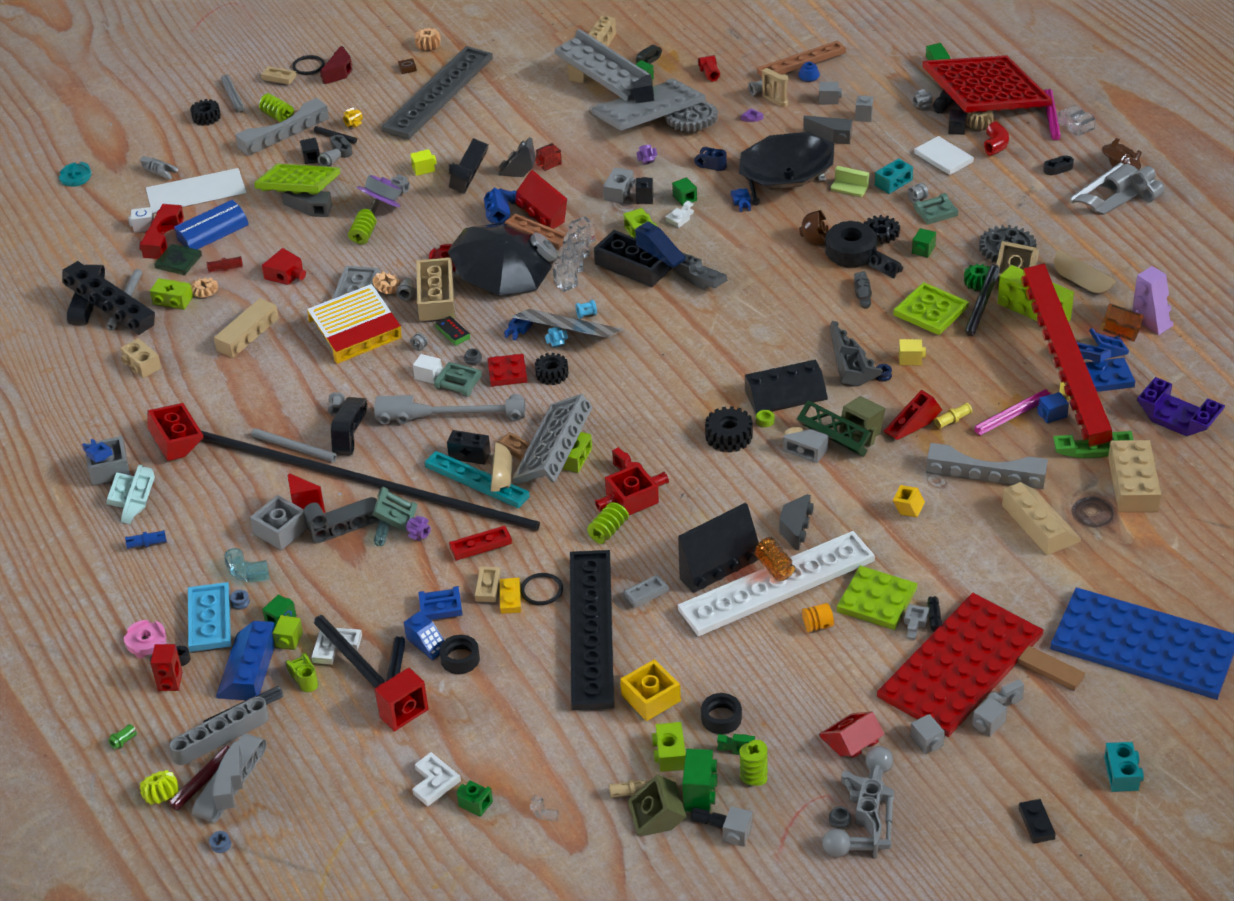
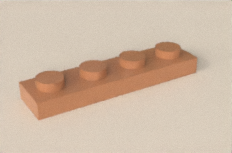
M516 213L505 221V224L530 235L536 232L542 234L558 250L570 241L569 235Z

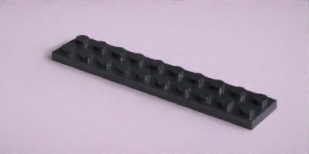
M610 550L570 552L571 709H613L614 672Z

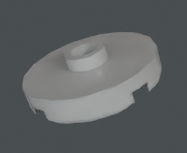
M536 232L530 237L531 244L538 247L537 252L544 259L555 262L559 258L555 247L542 234Z

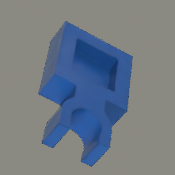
M747 188L732 190L731 199L734 206L739 205L740 212H742V208H747L748 211H751V197Z
M513 318L508 323L509 328L504 332L505 338L512 335L515 341L518 338V334H525L533 325V322Z
M91 439V444H82L87 457L96 463L104 461L107 457L113 455L111 448L103 442L96 444V441Z

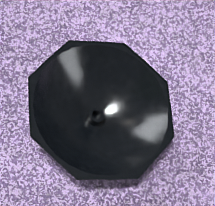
M810 132L769 135L741 152L739 174L769 189L802 187L825 173L833 165L834 143Z
M505 223L464 228L448 250L450 258L462 280L498 296L536 291L552 268L550 261L544 259L537 252L538 247L531 244L530 237L532 235Z

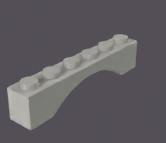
M318 98L304 103L296 114L283 122L267 127L248 128L235 134L237 147L249 156L329 119L327 105Z
M930 443L926 473L1010 485L1021 482L1032 488L1044 489L1048 459L1028 456L1009 462H988L966 456L950 445Z

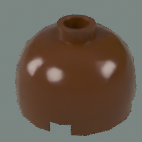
M822 210L807 214L802 220V227H799L801 237H804L811 245L825 244V237L829 227L823 221L826 220V217Z

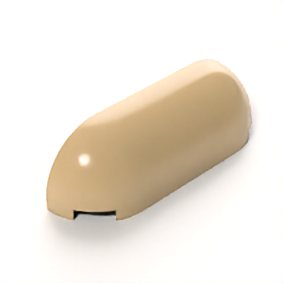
M1059 249L1056 252L1054 265L1057 272L1063 277L1093 293L1107 292L1115 285L1117 280Z
M495 442L491 491L497 492L500 491V488H509L511 485L512 456L504 445Z

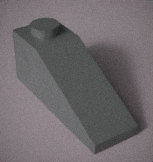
M804 115L803 131L810 132L832 143L850 144L853 126L852 119Z

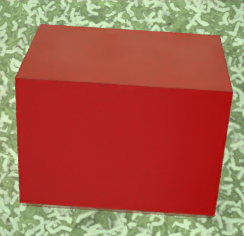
M289 473L287 477L292 503L302 509L310 503H318L325 513L321 486Z

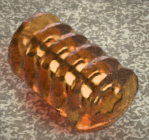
M766 537L756 546V558L775 580L784 581L794 573L796 568L792 564V559L775 542L773 537Z

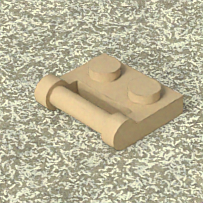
M768 68L762 70V98L781 107L788 106V76L780 75Z

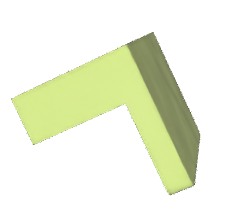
M837 166L835 169V181L831 186V191L863 197L869 187V172Z

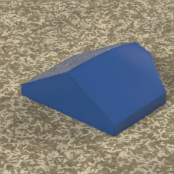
M1093 328L1089 330L1099 347L1111 349V357L1109 358L1129 353V350L1119 336L1102 335L1096 333Z

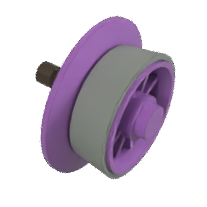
M368 175L365 187L357 186L359 190L374 197L369 209L374 215L380 201L396 207L401 206L396 202L402 191L401 188L392 184L391 180L385 177L379 178Z

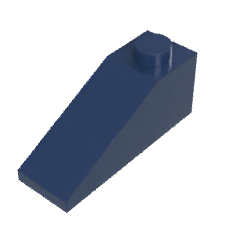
M647 221L635 229L636 246L674 268L686 260V257L661 228Z

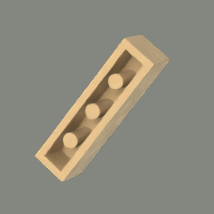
M259 298L214 337L216 351L234 358L279 319L277 306Z

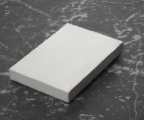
M939 136L915 148L914 154L948 175L955 173L974 161V157Z

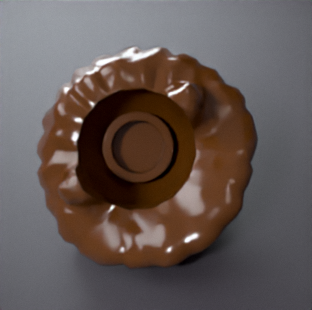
M1116 138L1112 143L1102 147V152L1109 157L1112 168L1120 162L1132 165L1137 170L1141 168L1140 157L1142 152L1138 150L1135 153L1132 149L1119 144L1120 139Z

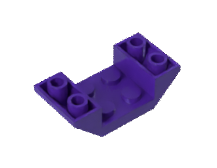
M1157 377L1137 397L1138 403L1153 423L1184 436H1190L1207 430L1225 408V405L1208 398L1201 407L1171 396L1172 383Z

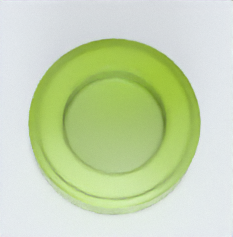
M769 410L757 412L756 424L758 426L770 427L774 424L775 416L773 412Z

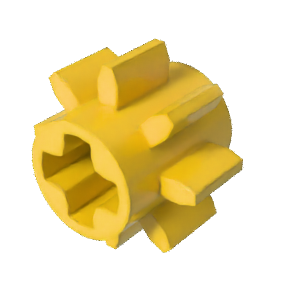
M352 107L344 112L343 121L347 127L352 126L354 129L362 124L363 116L358 109L354 110Z

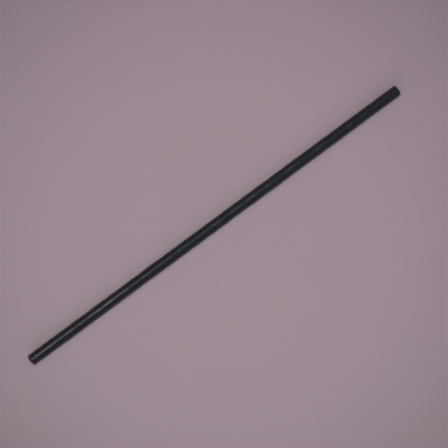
M201 430L203 433L202 440L372 487L380 489L385 487L388 491L527 529L538 531L540 528V522Z

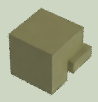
M859 396L843 406L841 417L871 432L870 437L865 445L870 447L874 445L876 436L881 433L886 408ZM841 424L839 431L842 433L847 432V425ZM857 432L852 435L854 439L860 441L864 433Z

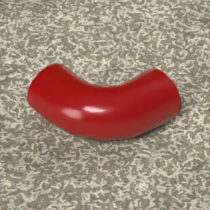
M992 122L986 130V134L990 139L984 141V150L989 156L998 154L1006 149L1010 141L1008 131L1000 123Z

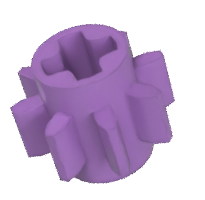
M650 144L639 147L640 151L636 153L638 161L642 160L643 164L653 163L655 161L654 158L657 156L656 148H652Z
M417 515L415 518L409 519L406 524V530L410 532L408 537L419 541L421 538L425 539L431 530V527L427 525L429 520Z

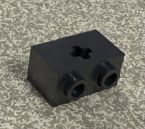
M452 430L447 441L448 456L463 462L485 465L491 453L489 435Z

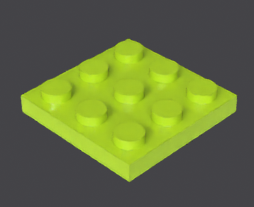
M923 282L894 309L893 315L940 335L969 307V301Z
M860 565L837 605V612L895 630L917 590V583Z

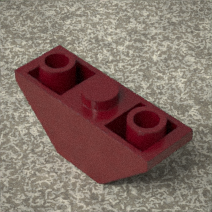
M343 46L338 48L321 69L320 76L322 77L323 84L346 79L352 72L351 57Z

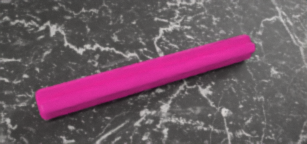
M1045 89L1044 92L1053 100L1051 106H1046L1051 139L1059 140L1061 133L1052 89Z
M1044 389L975 425V433L980 436L1036 407L1039 405L1040 397L1050 395L1051 393Z

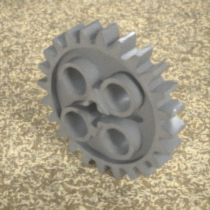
M707 101L665 115L667 125L675 127V130L680 128L681 131L687 129V132L690 130L695 132L696 129L702 130V128L707 129L708 126H713V123H716V120H718V110L716 106L708 104Z

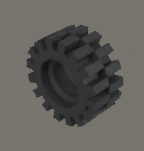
M199 100V103L196 101L195 105L192 104V107H190L192 120L197 125L201 124V126H204V124H207L208 126L209 123L214 124L221 118L219 104L215 100Z
M546 353L545 356L541 355L540 359L537 358L535 362L537 380H540L542 384L545 382L546 385H549V383L555 385V382L560 384L561 380L565 381L569 374L568 361L565 359V356H561L559 353L557 355L555 353H551V355Z

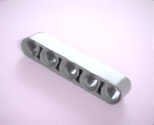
M262 697L251 698L172 739L169 746L174 762L178 765L188 764L242 736L244 733L265 724L269 719L265 699Z
M244 733L238 740L242 753L243 783L263 756L267 746L265 739ZM216 773L193 806L194 816L214 823L219 820L225 809H216L213 797ZM234 790V796L239 790Z

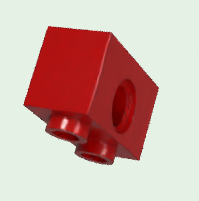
M155 644L150 664L157 690L179 691L183 671L176 644Z

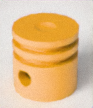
M828 603L802 609L803 622L808 632L834 626L833 613Z

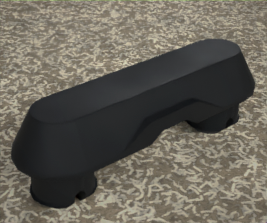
M943 89L940 96L933 103V108L936 113H943L954 100Z

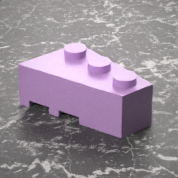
M1153 266L1137 275L1131 318L1160 335L1174 325L1169 316L1171 305H1168L1167 296H1169L1167 276Z

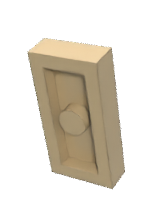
M268 66L261 74V78L269 82L290 85L296 78V71Z
M480 566L475 592L476 602H496L501 575L500 567Z

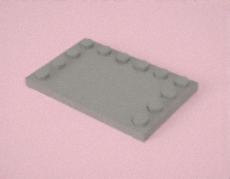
M668 79L665 83L653 86L654 101L635 104L634 98L627 101L619 98L607 103H599L591 108L593 115L622 131L705 102L706 98L704 94L676 79Z

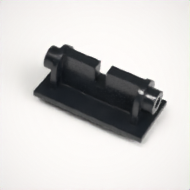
M875 249L872 250L873 253L867 265L892 278H895L896 273L903 271L904 267L900 262Z

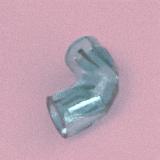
M232 548L225 552V565L229 573L237 579L246 582L270 580L266 560L248 562L244 558L243 551L238 548Z

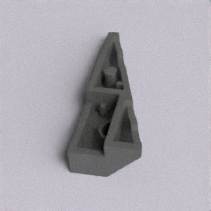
M831 321L830 332L841 383L861 386L881 375L882 369L874 366V360H868L865 356L866 352L853 338L849 339L846 336L847 331L841 330L838 327V322Z

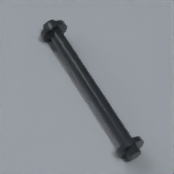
M748 179L753 197L751 202L753 205H758L760 199L756 196L754 183Z

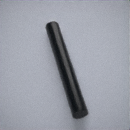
M318 126L314 127V132L329 137L343 135L350 143H357L356 137Z

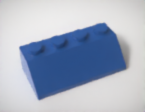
M253 621L236 634L216 694L217 699L248 700L260 694L275 648L272 634L275 629L274 622Z

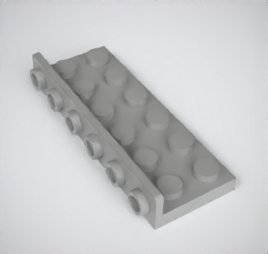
M581 29L576 31V36L573 39L555 48L554 54L626 101L631 99L630 89L633 88V82L649 75V73Z
M583 394L550 405L512 478L515 484L526 483L538 477L542 478L545 475L551 483L557 480L592 410V405Z

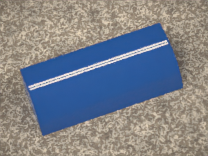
M230 200L174 226L177 241L187 250L193 252L249 224L241 207L235 201Z

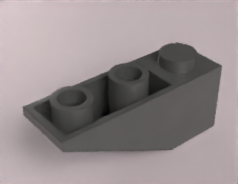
M292 191L281 192L283 205L312 217H328L333 205L331 192L320 191L315 195L308 194V192L298 194Z

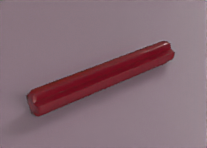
M228 745L224 746L169 800L171 808L176 811L179 810L217 772L223 757L230 748Z

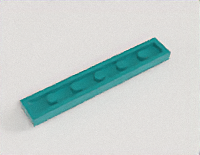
M435 451L424 462L425 468L518 509L530 498L529 491L513 484L509 488L502 487L497 492L491 491V474L438 451Z

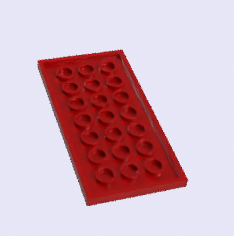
M972 593L877 691V697L917 720L930 714L945 731L944 735L949 738L1018 663V658L1028 646L1033 647L1043 636L1044 629Z

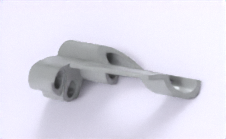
M1120 162L1072 195L1070 199L1073 204L1076 202L1084 203L1090 206L1091 211L1105 215L1138 195L1144 200L1151 202L1164 193V186L1161 182L1155 180L1156 172L1151 166H1145L1137 170L1132 165ZM1098 186L1107 187L1115 191L1112 196L1104 201L1095 195L1088 194Z

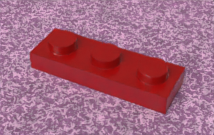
M501 526L449 542V547L457 561L512 544V538L506 526Z

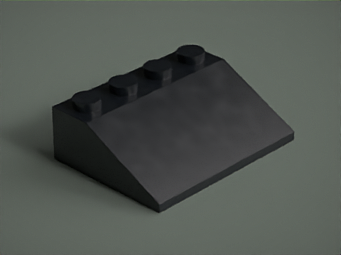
M746 502L678 536L680 580L693 593L706 588L716 581L722 580L724 577L760 559V544Z

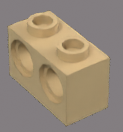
M139 338L120 348L122 362L142 378L161 369L158 354Z

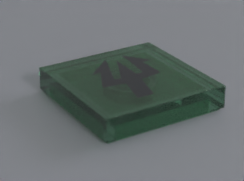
M171 244L154 265L156 269L186 275L202 256L201 250Z

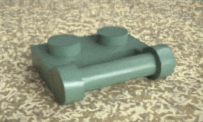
M946 193L932 199L919 200L913 203L915 211L927 225L958 216L959 210L948 199Z
M448 362L436 378L434 387L462 393L463 396L469 397L472 389L482 377V370ZM445 380H449V381L457 382V383H460V384H464V386L458 385V384H454V383H451V382H447V381H445Z
M382 487L378 493L372 515L407 533L406 524L409 519L414 517L417 503L413 501L408 502L390 493L387 488Z

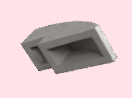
M234 741L227 750L216 773L213 797L217 810L235 808L234 790L243 789L242 753L239 741Z

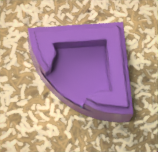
M752 108L741 115V120L745 122H756L764 119L763 113Z

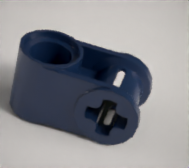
M702 147L700 154L694 158V162L700 168L723 171L727 168L726 151Z

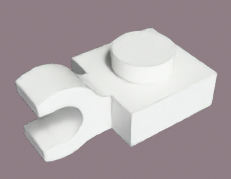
M686 201L681 210L676 208L666 216V222L680 228L690 220V215L694 213V210L691 209L694 203Z

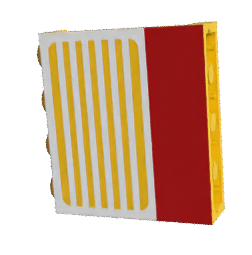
M372 284L307 309L309 323L314 321L332 347L334 360L337 364L402 338L401 325Z

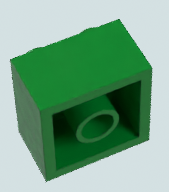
M686 748L682 782L685 812H692L694 807L711 811V804L715 805V787H717L718 774H716L717 759H713V750Z

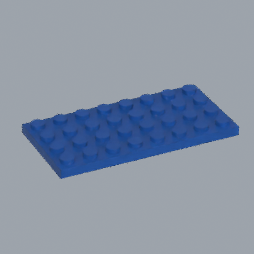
M1076 587L1053 637L1050 649L1218 700L1234 657V633Z

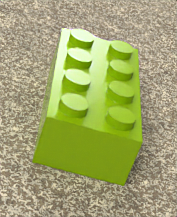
M1011 265L1000 275L997 304L1037 321L1038 315L1033 313L1032 300H1028L1027 288L1023 287L1021 282L1023 269ZM1053 283L1069 322L1072 315L1074 291Z

